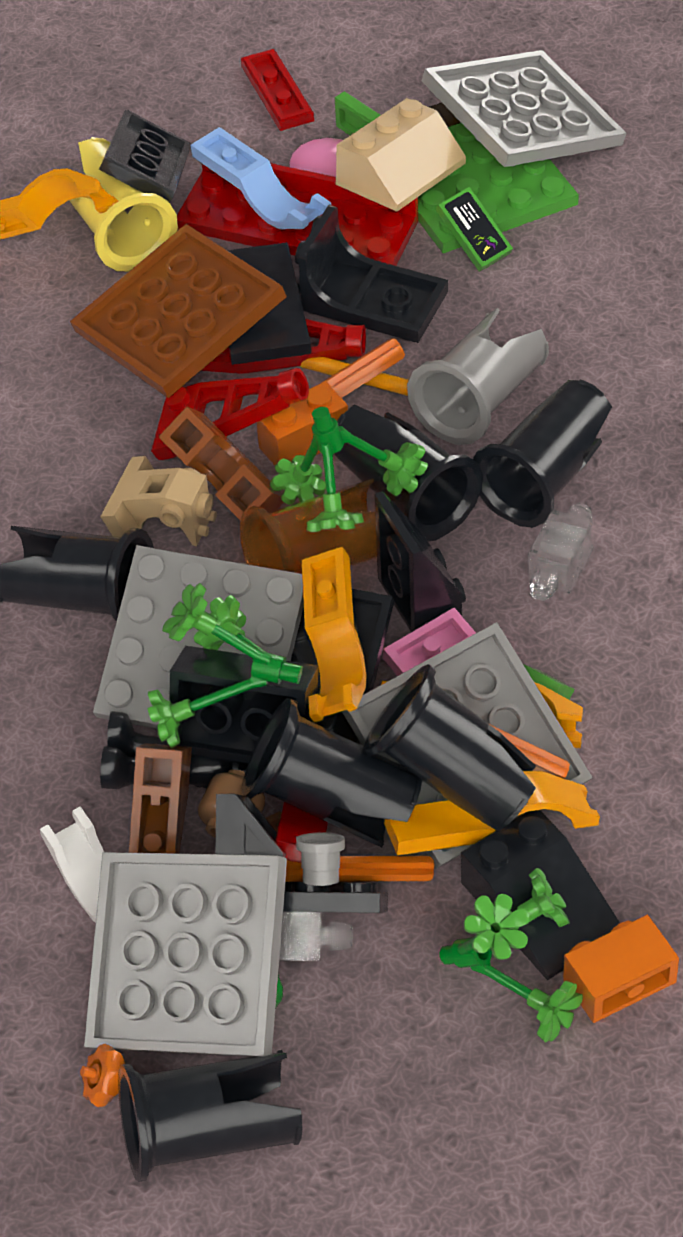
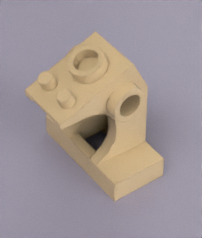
M146 456L131 458L100 517L113 537H122L124 532L131 528L142 529L148 518L157 517L166 526L172 528L180 527L191 544L197 546L202 536H208L209 527L207 525L209 521H215L217 512L212 511L213 495L208 491L206 475L193 468L154 469Z

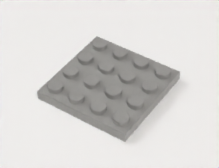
M543 50L425 68L421 80L435 97L454 114L504 167L622 146L627 134Z
M136 545L93 710L94 715L97 718L109 720L111 711L124 712L128 715L132 724L157 729L159 721L152 722L147 709L153 706L149 700L148 691L158 689L163 698L169 701L170 669L185 645L203 648V646L196 644L194 641V635L199 631L195 628L189 629L179 642L170 639L169 634L162 631L164 623L169 618L175 617L171 615L175 605L179 601L184 603L182 592L189 584L195 587L198 583H201L206 588L203 599L208 602L205 611L209 614L211 613L210 603L212 600L221 597L225 601L229 595L234 596L240 603L239 610L246 616V623L241 627L245 632V637L264 651L284 656L286 661H291L304 607L302 574ZM225 642L218 649L219 651L245 654Z
M497 622L367 692L362 696L356 710L350 712L348 710L342 711L360 743L364 746L374 723L398 690L422 666L430 664L436 671L434 676L436 684L485 722L567 760L570 766L565 779L583 785L593 778ZM385 752L378 753L394 762H397ZM422 781L421 792L416 805L448 800ZM474 844L426 852L428 856L433 858L434 866L437 869L460 856L462 851Z
M102 852L84 1047L97 1049L99 1045L106 1043L113 1047L114 1050L241 1057H264L272 1054L287 858L271 855Z

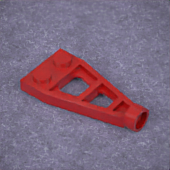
M305 319L309 337L319 339L318 346L311 347L312 354L232 365L229 349L226 348L201 371L246 374L301 366L303 361L315 357H326L337 361L346 360L347 357H362L366 351L365 325L341 327Z
M293 368L280 372L278 376L208 381L181 387L173 395L165 399L151 452L158 460L177 457L159 436L187 406L204 413L209 402L224 401L221 417L212 423L227 437L290 407V404L306 400L309 395L307 378L300 368ZM258 395L256 403L240 410L243 396Z

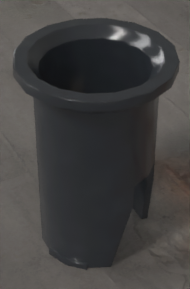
M568 380L536 407L500 444H489L480 448L473 459L479 463L483 473L482 490L479 496L487 507L498 516L520 527L533 528L545 523L554 510V497L588 463L602 443L601 438H596L612 409V405L604 396V393L593 384L584 380Z
M354 404L344 414H341L337 420L338 425L343 426L352 435L382 451L388 449L397 454L402 444L406 442L424 446L425 454L420 460L428 463L424 474L414 476L418 481V487L412 493L403 488L398 496L392 495L387 490V485L383 481V475L387 468L381 466L378 459L348 443H344L343 448L334 453V455L375 493L383 491L424 534L427 541H436L456 529L465 521L475 507L482 490L483 473L479 463L465 454L450 455L414 426L389 412L385 413L383 417Z
M11 526V530L16 531L21 538L24 559L0 564V602L109 614L117 622L136 545L154 548L153 542L147 531L139 528H131L124 532L122 537Z
M430 664L424 665L405 682L384 708L366 738L363 746L364 752L369 756L385 752L450 802L499 832L505 826H508L520 813L535 791L536 787L523 771H533L536 765L504 735L439 687L434 678L435 668Z
M286 698L269 719L252 752L244 774L241 794L252 799L257 794L265 792L382 848L386 828L384 819L408 822L421 792L422 780L401 764L378 753L369 756L364 752L363 746L301 717L297 710V701Z
M278 1050L277 1053L264 1057L241 1058L146 1074L138 1073L130 1064H121L118 1072L119 1107L125 1146L135 1180L138 1182L146 1181L149 1172H151L154 1166L291 1143L299 1145L302 1139V1114L300 1108L250 1102V1100L281 1086L282 1059L287 1058V1053Z

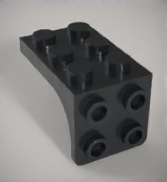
M328 205L322 216L315 218L311 233L306 241L299 243L296 250L295 263L299 265L300 275L297 285L301 294L303 311L351 325H365L366 329L419 343L448 293V280L376 261L357 252L341 233L338 222V208Z

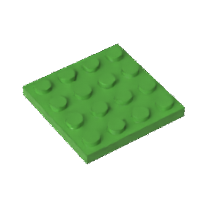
M462 123L448 127V129L464 152L466 163L418 196V221L441 252L446 253L461 246L437 213L436 208L438 204L467 187L472 189L501 232L578 205L579 194L550 159L504 167Z

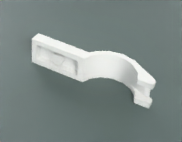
M80 806L72 811L76 823L54 834L49 825H46L40 829V834L71 892L90 918L96 923L102 852L104 851L96 835L94 825Z

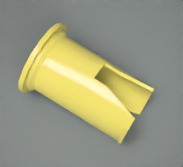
M91 137V139L78 142L84 173L96 178L101 183L100 186L109 195L114 196L118 202L111 206L107 212L99 213L95 209L94 201L91 198L79 197L69 201L94 233L95 251L103 263L116 271L129 272L177 232V214L168 200L154 193H143L100 171L99 167L110 142L104 138ZM133 206V208L127 214L125 209Z

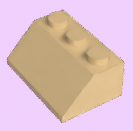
M406 98L337 144L336 185L397 212L466 163V156L437 110L422 105L417 100Z

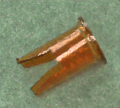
M373 478L336 490L341 495L342 509L350 513H362L364 522L355 524L356 528L350 530L340 529L338 525L335 528L322 529L319 532L306 530L307 521L316 518L324 511L323 495L270 513L261 507L253 506L243 512L240 521V541L246 564L302 574V559L342 546L350 557V567L377 558L375 512H368L367 492L369 486L374 483Z

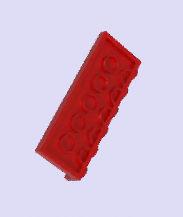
M270 163L281 185L291 196L300 202L310 203L311 197L318 193L330 201L332 206L338 208V222L341 233L357 252L370 259L397 266L418 224V197L396 212L336 185V177ZM203 164L199 178L177 214L178 230L187 224L204 236L253 247L288 242L290 255L293 256L296 254L299 243L306 241L314 220L309 222V225L304 229H278L268 224L253 210L240 189Z

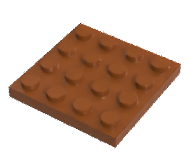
M185 224L75 316L70 323L76 333L169 398L287 296L282 285Z

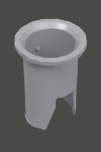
M496 308L491 313H487L484 319L441 360L426 361L412 372L407 383L408 400L417 419L433 435L455 445L472 444L483 437L490 425L491 413L540 365L545 363L549 354V345L542 329L510 339L501 348L492 342L489 336V327L500 310Z

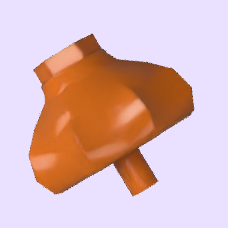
M106 1043L99 1045L95 1053L88 1056L87 1067L82 1066L80 1070L84 1083L83 1097L90 1100L96 1107L106 1106L119 1094L118 1072L120 1065L125 1064L122 1054Z

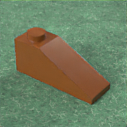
M148 743L136 747L129 853H180L189 793L192 747L175 746L170 748L169 745Z

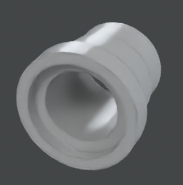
M308 833L298 836L296 838V849L301 851L303 882L316 886L338 883L340 851L345 849V837L335 833Z

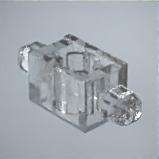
M577 503L570 507L567 513L554 509L550 513L528 553L530 595L534 599L545 601L552 597L556 590L568 594L571 593L594 550L591 538V527L593 525L592 509L588 505Z
M283 912L279 961L323 960V946H329L330 951L346 950L353 946V926L348 923L330 921V926H323V912Z

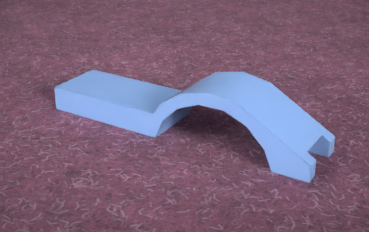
M220 127L190 145L193 158L240 189L253 210L265 222L278 229H304L309 225V222L322 215L328 205L332 206L330 201L318 193L311 197L310 203L300 202L291 196L276 177L268 159Z

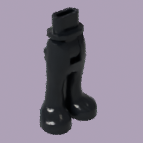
M111 711L108 722L107 746H104L101 758V788L120 789L134 784L136 747L146 743L169 745L167 739L162 742L159 737L137 733L134 731L131 720L126 713ZM191 755L189 785L206 789L210 780L216 774L227 773L232 769L245 772L248 763Z

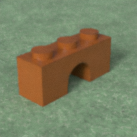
M187 406L159 436L186 466L207 476V480L218 491L215 494L217 498L243 524L259 529L284 503L281 500L282 493L271 489L270 480L204 413Z

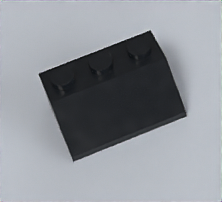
M185 645L170 669L169 701L172 704L185 699H189L192 702L251 678L253 658L246 654ZM286 661L303 666L299 684L281 680L280 684L268 682L267 686L250 689L195 711V716L179 722L178 735L180 744L177 746L192 747L191 755L249 763L261 733L275 710L286 698L297 701V710L300 716L313 722L309 716L308 696L317 694L319 666Z

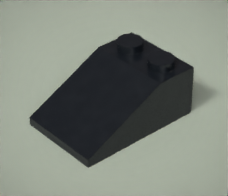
M383 491L375 493L378 580L389 596H393L394 606L411 632L415 631L452 608H455L462 616V603L466 601L465 591L459 579H452L447 572L446 562L441 551L438 548L433 549L424 534Z
M541 810L524 813L499 832H493L462 851L461 883L476 900L480 896L486 895L494 904L499 894L510 896L513 902L510 911L513 912L518 909V906L533 898V885L529 874L536 868L543 871L546 880L552 888L551 894L558 893L563 898L567 907L562 910L567 915L570 924L559 927L553 919L542 914L528 924L519 927L518 930L525 933L528 937L526 946L520 950L539 972L549 980L564 970V955L575 945L583 941L592 942L610 933L620 922L567 838Z

